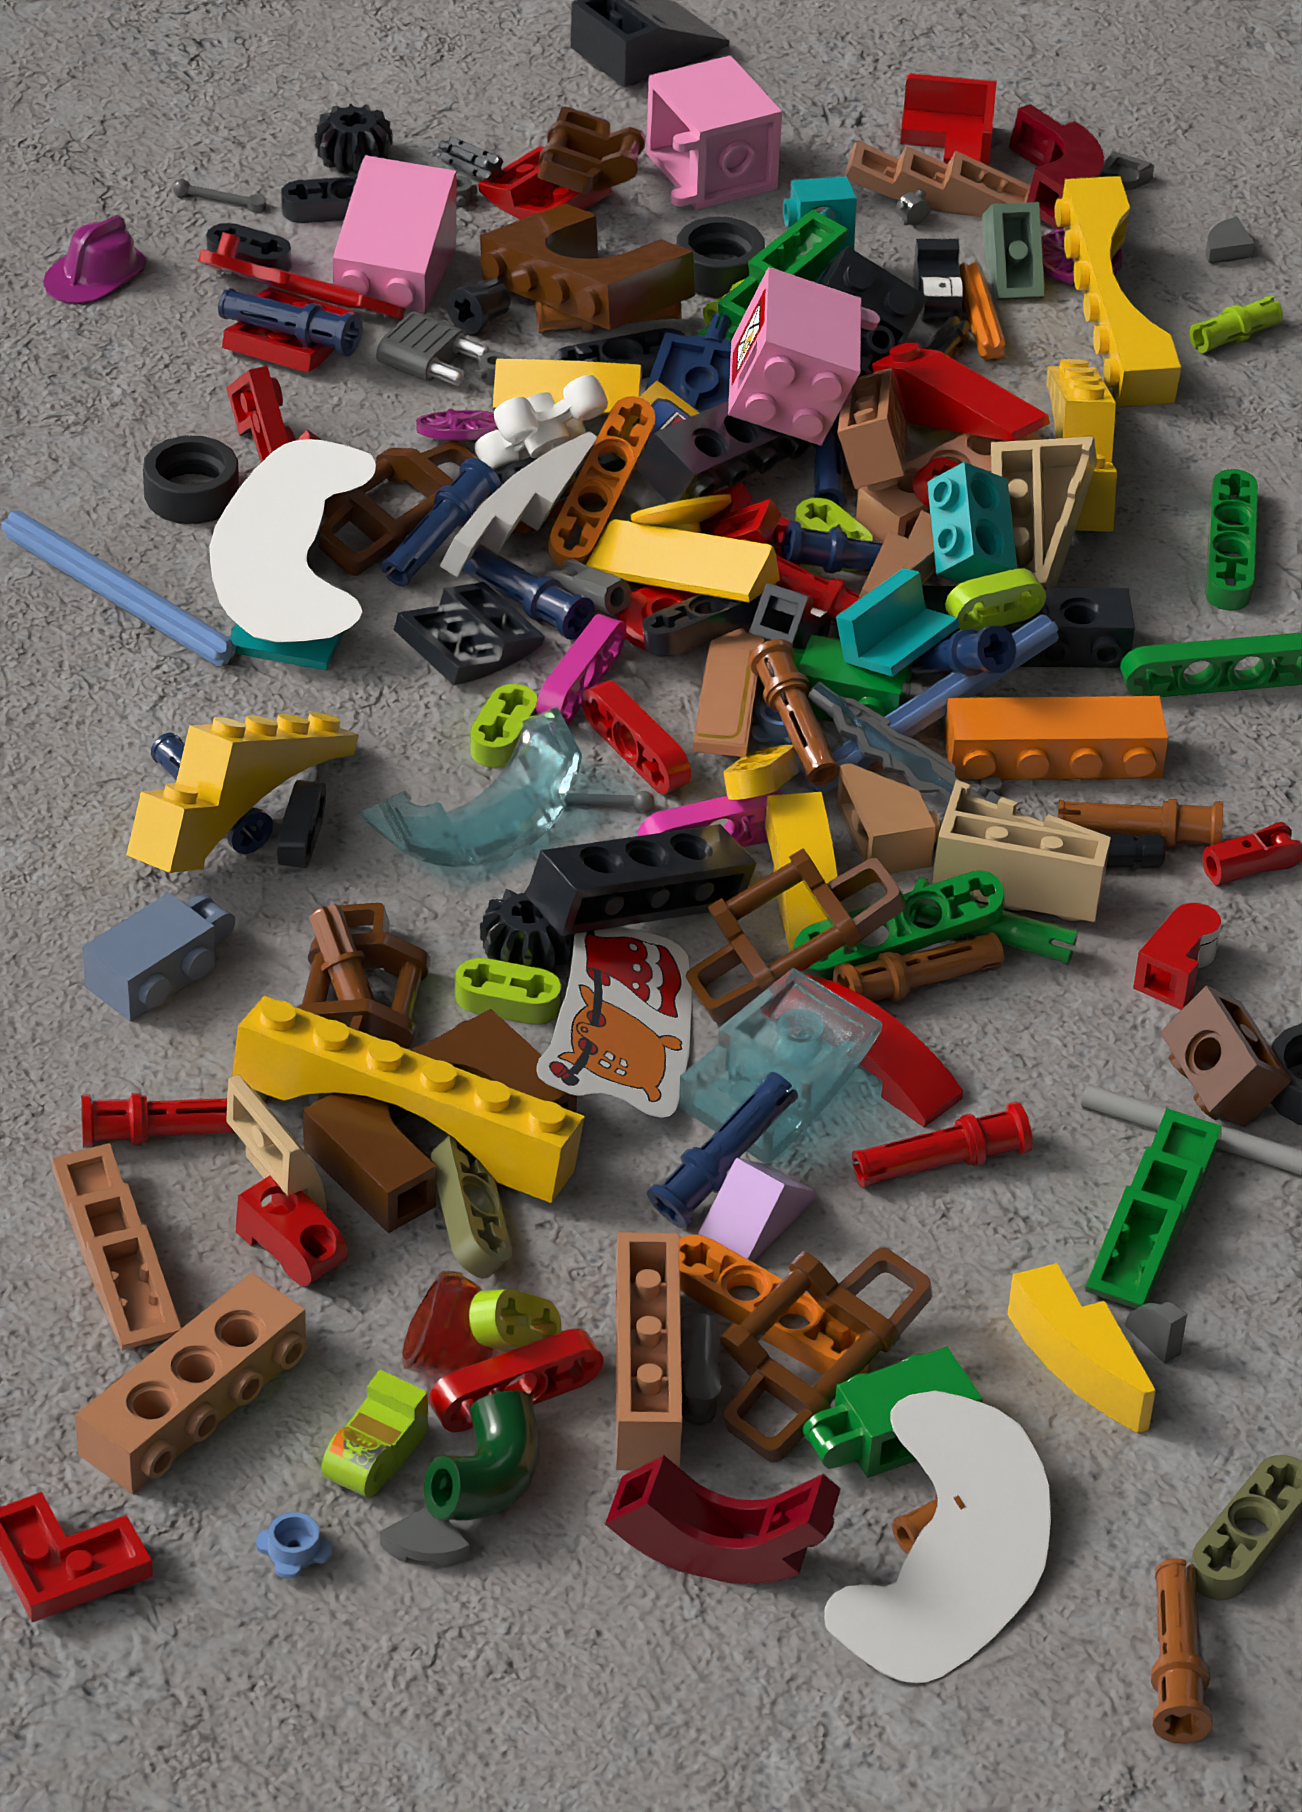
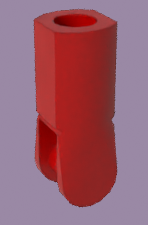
M1277 822L1254 834L1205 848L1203 852L1204 872L1213 884L1218 886L1261 872L1289 869L1296 866L1302 860V842L1292 840V830L1286 823Z

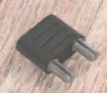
M412 311L381 339L376 350V359L380 363L426 381L438 378L459 386L463 382L464 371L449 364L460 353L478 359L479 356L490 352V346L468 338L464 329L420 312Z

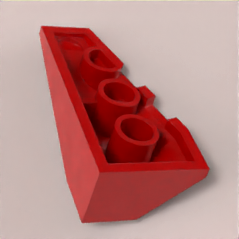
M917 343L897 345L890 349L889 356L872 363L874 372L892 368L908 423L1003 441H1018L1050 424L1049 416L1045 412L940 351L919 348Z

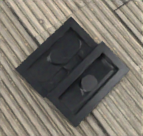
M485 582L444 588L439 606L398 612L393 629L452 685L486 677L518 662L542 646L545 638L537 628Z

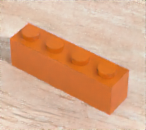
M1160 696L948 698L944 744L947 760L955 765V777L959 780H982L989 776H995L1001 780L1141 779L1163 777L1168 734Z

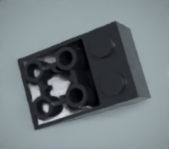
M574 0L571 2L570 48L624 88L636 85L640 81L648 79L650 75L673 70L675 67L701 57H706L712 52L729 46V39L676 1Z
M849 246L828 264L818 284L861 298V307L876 312L880 317L875 330L861 328L860 374L858 377L874 373L872 363L889 356L891 348L905 343L928 299V296Z

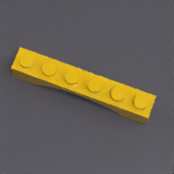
M1121 177L1065 179L1063 197L1055 202V220L1057 227H1063L1065 231L1064 248L1066 257L1068 259L1073 258L1075 264V287L1077 290H1083L1086 322L1093 323L1096 355L1103 356L1104 383L1107 388L1112 387L1118 407L1175 403L1181 365L1171 334L1153 324L1131 304L1121 291L1112 270L1111 260L1124 243L1130 210Z
M265 995L238 1025L232 1077L240 1075L256 1091L283 1101L306 1094L337 1092L364 1095L395 1104L427 1119L454 1137L481 1162L497 1183L549 1203L553 1202L575 1171L585 1116L562 1108L554 1102L543 1101L509 1088L501 1082L490 1081L458 1069L445 1061L429 1058L400 1047L392 1041L381 1040L347 1027L339 1021L328 1020L294 1007L288 1002L275 1000Z

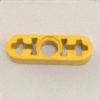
M793 745L773 746L749 752L746 757L740 758L723 771L729 800L747 799L770 794L799 773Z

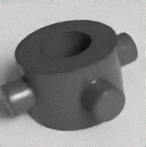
M457 175L456 207H461L471 202L472 194H478V187L476 184L472 185L471 180L467 177Z
M918 189L917 193L908 192L900 198L896 211L902 217L901 225H918L926 219L930 206L924 200L925 191Z
M488 352L479 356L477 362L480 364V370L476 372L477 379L494 385L496 359L512 358L500 352Z

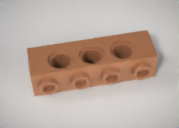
M892 368L858 377L840 410L838 435L855 489L868 486L870 491L885 489L898 482L897 477L904 476L908 420Z
M1033 432L1018 441L1043 440V438ZM963 434L912 461L906 462L904 476L897 477L898 482L896 484L876 491L868 490V486L858 488L856 520L868 529L872 534L873 541L884 543L889 531L909 538L921 510L930 513V508L919 501L913 489V478L918 470L932 459L944 457L958 464L966 462L992 472L991 442L1008 441Z
M617 1232L615 1274L616 1470H635L663 1455L680 1468L682 1386L679 1233Z
M251 1272L75 1414L78 1455L131 1494H134L149 1480L161 1477L171 1467L173 1461L196 1441L201 1442L207 1439L214 1432L219 1422L240 1405L250 1403L258 1395L261 1388L283 1369H290L298 1363L307 1350L305 1309Z

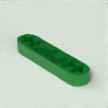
M1226 469L1217 473L1213 479L1210 496L1205 595L1211 605L1223 610H1239L1246 607L1251 600L1254 583L1258 484L1253 475L1238 469ZM1230 493L1238 494L1239 500H1229ZM1222 521H1235L1243 525L1232 526L1225 524ZM1220 552H1233L1238 553L1242 556L1229 557L1221 554ZM1225 578H1234V586L1226 585Z
M1302 633L1142 646L1126 654L1120 664V670L1126 688L1133 696L1170 697L1302 685ZM1244 658H1260L1259 662L1250 669H1235L1236 665ZM1194 662H1209L1208 667L1198 674L1190 675L1184 673L1185 669Z
M978 870L905 893L903 896L907 903L906 908L883 925L889 932L888 938L884 943L871 947L860 942L850 948L852 953L845 955L843 946L828 955V960L813 964L802 971L801 974L829 980L833 978L834 969L838 964L850 963L852 966L876 961L879 954L889 951L904 955L988 927L997 922L1003 914L1005 907L1003 885L998 877L992 873ZM980 890L984 897L989 896L988 906L978 908L975 901L970 902V892ZM950 897H954V905L958 907L959 917L955 919L951 918L950 903L947 900ZM871 905L848 912V914L853 919ZM930 905L939 909L942 918L936 926L924 929L912 923L910 920L911 913L920 906ZM824 920L802 929L796 936L794 949L832 927L830 922Z

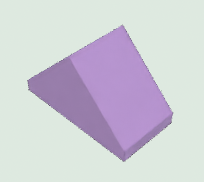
M736 1158L698 1235L709 1237L754 1262L815 1200L816 1191L768 1164Z

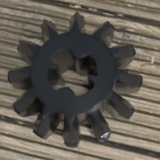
M351 103L349 107L345 108L333 106L331 112L320 115L317 133H315L317 156L322 158L325 167H337L338 173L353 171L358 175L365 155L388 159L391 145L393 144V131L390 129V121L385 119L383 111H371L367 104L362 107H354Z
M529 885L524 893L517 894L506 889L502 899L489 900L488 908L485 911V915H483V922L480 923V940L483 941V948L488 959L540 968L552 972L555 965H567L568 956L571 954V949H573L575 934L561 936L526 896Z

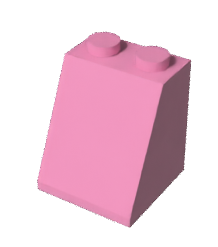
M365 155L333 255V284L353 289L362 295L404 307L409 311L425 313L456 251L457 171Z

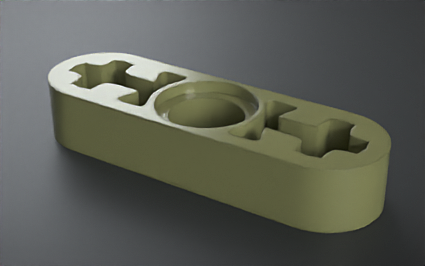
M448 1135L431 1152V1161L436 1165V1184L451 1249L455 1258L465 1270L478 1278L487 1279L512 1256V1248L496 1182L475 1156L454 1137Z
M1275 1455L1263 1460L1197 1542L1191 1559V1563L1195 1566L1197 1572V1592L1210 1599L1228 1600L1238 1596L1249 1584L1302 1515L1301 1460L1288 1455ZM1284 1483L1290 1485L1286 1486L1277 1496L1276 1504L1270 1500L1272 1487L1279 1488ZM1242 1518H1254L1264 1523L1269 1531L1259 1536L1247 1535L1236 1527L1235 1522ZM1227 1549L1233 1553L1231 1567L1224 1566L1219 1571L1210 1568H1216L1226 1557Z

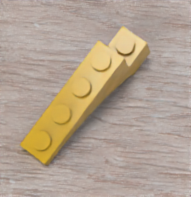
M1062 359L1060 360V366H1047L1046 386L1052 404L1055 438L1094 437L1097 464L1075 530L1113 532L1117 471L1112 463L1116 402L1097 369L1089 367V361Z
M310 712L308 719L290 714H278L277 721L260 716L248 715L245 722L215 717L213 724L189 725L176 783H166L164 790L141 791L126 855L169 873L203 870L205 859L236 822L264 796L286 780L309 767L334 758L354 755L359 734L339 727L341 722L339 718L318 712Z

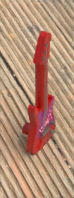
M222 233L217 253L201 250L198 262L217 271L216 274L225 276L226 274L236 280L244 278L261 282L276 289L346 308L363 309V311H370L376 315L381 314L386 318L391 317L403 320L406 308L362 295L353 289L235 259L241 238L232 234Z

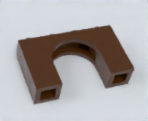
M568 204L559 205L480 235L482 280L496 278L512 292L608 330L695 297L693 251L660 239L620 255L598 258L597 216Z
M492 1009L470 1020L459 1023L452 1030L424 1045L411 1049L413 1052L435 1060L445 1061L458 1069L490 1081L501 1082L514 1090L543 1101L554 1102L562 1108L577 1112V1096L558 1090L546 1084L538 1077L537 1063L542 1055ZM334 1092L329 1096L321 1097L312 1105L303 1109L304 1151L388 1234L436 1207V1165L396 1127L402 1119L412 1112L395 1104L364 1095Z

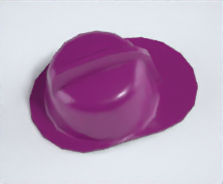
M116 215L103 222H91L77 228L71 238L68 254L46 271L43 285L46 293L54 300L67 304H84L97 301L113 292L127 280L141 273L145 268L146 259L144 254L135 248L134 241L126 228L123 217Z

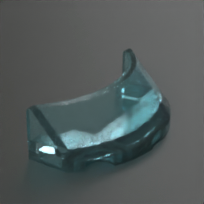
M556 706L533 715L522 722L523 728L519 741L505 768L489 787L468 803L445 812L440 802L426 806H419L410 802L409 800L412 798L404 790L384 801L368 806L359 811V815L404 854L421 861L448 867L487 865L513 856V853L517 850L532 845L557 821L567 805L564 800L569 791L573 775L580 771L582 753Z

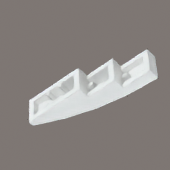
M591 432L582 434L548 451L510 477L479 506L454 537L440 567L458 577L480 543L498 554L520 520L538 531L583 465L597 436Z

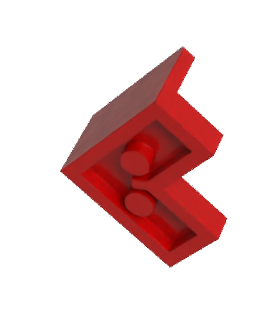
M908 74L906 77L900 144L945 148L943 162L946 164L949 163L955 151L989 166L997 81Z

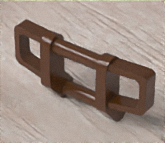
M562 106L557 121L551 125L547 133L548 145L540 153L538 161L540 170L537 177L582 194H588L592 190L602 191L630 181L636 176L639 161L637 156L644 150L646 143L645 134L643 131L633 127H627L610 133L611 124L607 120Z
M449 441L422 453L414 448H388L376 457L375 473L368 482L351 491L342 492L338 495L333 494L325 500L323 514L329 519L320 527L318 548L350 575H360L386 554L395 551L406 539V536L414 530L434 507L436 492L441 487L449 486L454 481L437 466L452 462L460 467L468 458H479L457 441ZM388 479L389 481L398 482L408 481L427 499L397 519H394L365 493ZM349 521L374 541L372 545L362 552H354L335 536Z
M802 848L789 856L790 863L726 902L720 898L707 906L729 944L690 968L686 972L685 977L711 1019L716 1023H721L764 1000H768L781 992L779 985L844 945L848 949L852 948L901 913L907 906L906 900L882 863L877 858H869L826 884L805 849ZM803 881L832 927L766 966L737 921ZM872 883H880L886 890V895L851 919L840 902ZM742 963L753 980L720 998H711L706 991L707 985Z
M382 903L339 905L342 908L348 927L373 925L372 932L351 934L357 951H363L365 954V959L361 962L364 970L383 968L385 972L398 977L392 1007H386L371 999L326 1001L331 978L329 974L322 973L321 965L325 961L315 936L308 953L311 969L302 1004L297 1006V1008L328 1020L339 1021L347 1027L381 1040L392 1041L400 1047L409 1048L413 1043L416 1031L412 1018L420 982L428 975L431 963L430 956L423 949L389 934L390 922L385 906Z
M878 1248L838 1284V1281L819 1260L808 1252L802 1251L789 1264L791 1272L740 1325L733 1323L720 1336V1342L750 1376L723 1411L727 1430L770 1462L780 1461L805 1437L803 1427L808 1419L821 1411L831 1408L830 1404L836 1399L837 1384L846 1382L853 1376L858 1375L880 1351L888 1352L900 1340L904 1330L932 1299L931 1281L927 1275L891 1250ZM882 1273L892 1274L913 1289L889 1319L856 1297L859 1292ZM806 1291L824 1311L860 1336L813 1387L772 1359L758 1343ZM765 1390L798 1414L774 1437L764 1436L742 1420Z

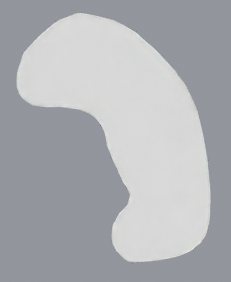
M304 439L284 444L273 451L254 469L225 508L215 525L210 543L212 580L219 603L227 615L253 637L274 642L326 639L351 628L360 619L362 608L357 599L316 576L308 567L307 553L319 529L325 500L333 494L361 487L373 477L376 464L370 453L324 440Z
M940 1391L909 1395L898 1401L891 1410L893 1431L901 1443L918 1460L935 1487L938 1496V1506L933 1519L919 1534L901 1568L896 1583L885 1587L866 1584L846 1586L829 1598L824 1609V1620L827 1630L844 1646L879 1672L899 1681L909 1683H927L946 1675L970 1659L993 1639L1033 1594L1045 1568L1051 1523L1049 1484L1043 1464L1021 1425L995 1407L963 1396ZM959 1496L965 1508L960 1510L953 1498Z

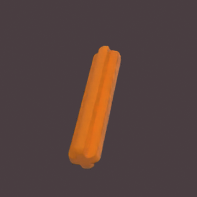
M963 262L959 265L960 279H962V299L979 355L986 361L991 358L1000 360L1005 355L1003 348L1006 343L982 266L977 262L969 265Z

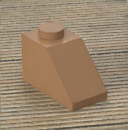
M853 764L840 765L837 808L862 862L869 858H877L889 874L932 867L934 844L938 841L941 829L940 822L935 811H928L919 790Z

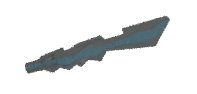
M821 682L813 687L808 695V700L832 717L839 734L856 741L864 756L882 762L884 771L904 774L911 786L919 790L920 793L939 792L948 802L950 801L955 782L959 780L955 777L954 764L917 740L897 733L890 727V720L858 701L844 698L843 696L840 697ZM971 788L970 795L998 805V800L1001 797L990 791L987 797L984 798Z

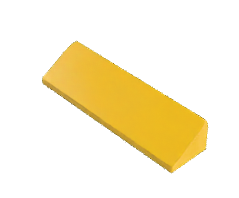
M617 519L610 521L586 563V566L623 578L629 582L743 602H751L762 594L766 582L774 585L780 580L776 552L772 545Z

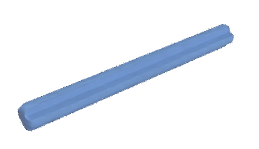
M18 510L11 511L8 518L2 522L1 529L6 533L8 539L214 665L225 666L230 658L235 655L236 646L232 644L231 638Z
M1039 615L1012 633L1017 653L1010 669L1003 673L995 674L983 671L977 676L967 677L961 676L954 671L885 716L886 719L891 721L890 727L897 733L910 738L946 715L948 698H972L1054 644L1059 638L1056 623L1051 621L1046 615ZM864 730L870 747L886 752L891 751L889 747ZM851 739L832 751L839 765L853 764L864 769L876 761L864 756L857 742ZM839 775L832 782L822 786L812 785L811 782H808L807 778L805 782L814 792H822V795L838 786Z

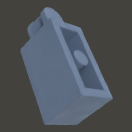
M168 892L82 946L85 987L131 1022L151 1008L158 1007L168 997L188 984L203 978L210 970L216 967L215 945L230 935L235 926V916L214 903L205 894L197 895L188 902L183 903Z

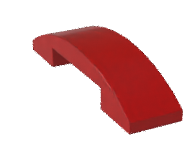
M797 974L779 985L781 992L768 1000L756 1004V1010L796 1038L810 1030L882 1080L881 1098L922 1127H926L963 1099V1089L935 1054L915 1034L880 1006L845 986L821 977Z

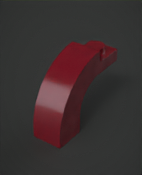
M1031 104L1018 108L1008 148L1038 167L1034 170L1026 203L1039 202L1040 219L1055 229H1062L1063 227H1057L1055 202L1063 197L1065 179L1101 177L1104 166L1103 150L1097 139L1076 121L1062 125Z
M663 1455L621 1477L605 1525L636 1550L679 1572L725 1583H769L800 1574L807 1548L815 1547L824 1541L834 1526L833 1514L841 1488L823 1473L771 1498L761 1500L737 1499L721 1495L702 1486Z

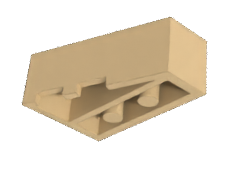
M1094 437L991 442L992 473L1008 479L1017 569L1025 568L1030 570L1042 587L1057 586L1097 464Z
M956 780L938 835L932 884L971 871L982 870L992 873L1002 883L1005 908L1014 911L1031 910L1053 914L1068 921L1085 920L1095 922L1103 892L1111 837L1050 814L1042 822L1016 812L1018 802L1001 797L998 800V805L970 795L971 785ZM980 890L972 891L974 896H978V901L988 902L989 896L984 897Z

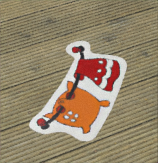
M621 926L576 933L566 996L559 1012L551 1044L538 1060V1077L546 1084L571 1095L581 1096L599 1093L612 1095L628 1102L650 1116L659 1118L671 1116L676 1111L689 1058L692 988L685 977L686 972L690 969L686 952L678 944L665 937Z

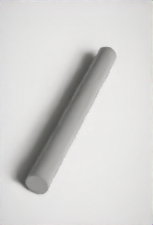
M1087 1084L1081 1100V1106L1156 1130H1158L1166 1110L1164 1107ZM1222 1126V1137L1217 1149L1302 1175L1301 1150Z

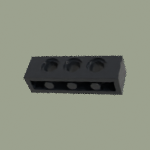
M726 401L655 432L636 463L635 468L668 503L710 496L715 490L724 486L729 488L738 485L746 476L757 471L760 474H764L781 460L788 457L792 460L797 459L807 451L812 443L729 416V401Z
M922 586L926 609L949 615L946 611L945 603L947 596L956 586ZM1043 587L1046 591V600L1044 606L1037 614L1027 620L1001 626L1012 634L1039 615H1046L1058 627V640L1019 667L1120 668L1122 659L1128 652L1132 651L1135 631L1129 588ZM957 628L955 631H953L951 634H949V635H948L947 637H945L943 640L950 639V638L952 637V635H953L954 633H956L957 631H959L960 629Z
M721 824L540 850L526 896L557 932L564 936L708 913L707 906L720 898L726 902L748 888L757 863Z

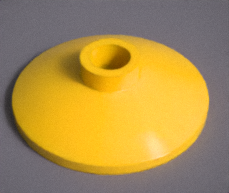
M731 495L699 497L637 511L630 516L631 521L635 523L701 533L700 522L722 511L732 500Z

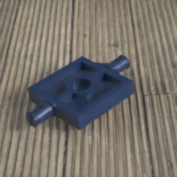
M720 313L712 315L706 335L684 336L665 332L645 391L654 382L659 381L699 413L729 401L731 342L725 339L732 323L729 316L723 314L720 321Z

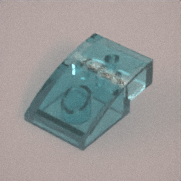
M792 968L722 1025L718 1031V1045L680 1076L679 1108L716 1132L757 1089L770 1072L780 1074L792 1085L786 1092L794 1089L799 1097L747 1150L749 1154L769 1165L807 1129L848 1081L881 1033L882 1022L795 968Z

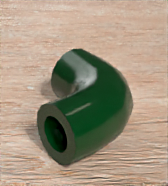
M518 1390L503 1391L485 1396L473 1403L470 1407V1413L477 1442L475 1454L473 1456L442 1455L436 1457L429 1465L425 1474L423 1487L424 1501L428 1511L434 1518L439 1520L470 1521L498 1515L524 1495L530 1486L539 1461L537 1421L530 1394Z

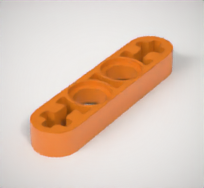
M635 396L624 397L618 400L612 407L552 527L547 548L550 558L558 566L562 567L563 563L569 559H575L586 565L604 529L608 525L633 475L635 465L652 435L656 416L650 403L644 399ZM631 415L637 416L640 419L639 424L633 427L627 442L620 438L624 423ZM604 453H616L624 459L626 466L618 472L606 471L599 464L598 458ZM585 493H596L604 499L606 506L599 512H588L581 508L578 498ZM577 523L584 528L581 532L579 545H576L570 551L564 548V541L570 539Z
M689 1235L679 1239L680 1292L735 1324L740 1325L783 1280L709 1237ZM737 1286H749L755 1288L760 1293V1296L753 1300L744 1301L734 1298L729 1294V1291ZM805 1292L784 1315L798 1314L805 1317L810 1324L801 1329H789L777 1321L761 1339L824 1375L860 1336L829 1315L811 1295ZM870 1363L859 1374L866 1373Z

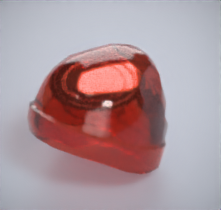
M445 1270L440 1272L432 1282L417 1308L405 1335L402 1348V1365L404 1369L419 1374L425 1371L430 1375L443 1374L446 1376L457 1370L492 1358L495 1349L480 1344L474 1337L470 1326L469 1312L471 1302L475 1295L483 1290L473 1281L464 1277L463 1273Z

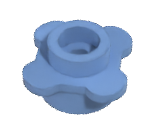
M764 701L756 709V717L759 721L758 725L752 728V737L759 742H769L778 746L793 745L779 712L769 708Z
M288 1512L276 1517L269 1525L268 1530L261 1531L256 1538V1549L258 1552L267 1554L275 1563L276 1575L285 1579L297 1577L300 1571L309 1567L310 1564L314 1562L324 1563L332 1555V1544L329 1540L320 1538L317 1522L309 1515L300 1512Z

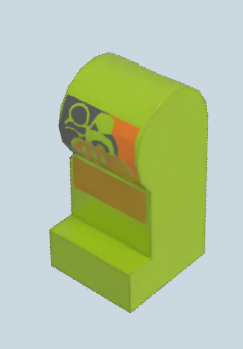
M379 1369L367 1385V1398L348 1424L340 1428L331 1439L322 1461V1476L364 1497H373L386 1480L392 1478L428 1433V1392Z

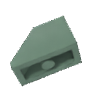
M1039 202L992 204L982 214L985 262L996 299L1043 298L1045 294Z

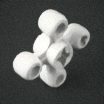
M593 375L579 377L564 387V399L558 403H555L549 392L538 393L528 398L515 397L503 402L494 410V420L499 430L489 432L475 442L476 456L489 465L496 474H501L507 465L519 461V451L525 447L532 458H539L548 451L587 433L582 421L600 415L608 406V399L601 383Z

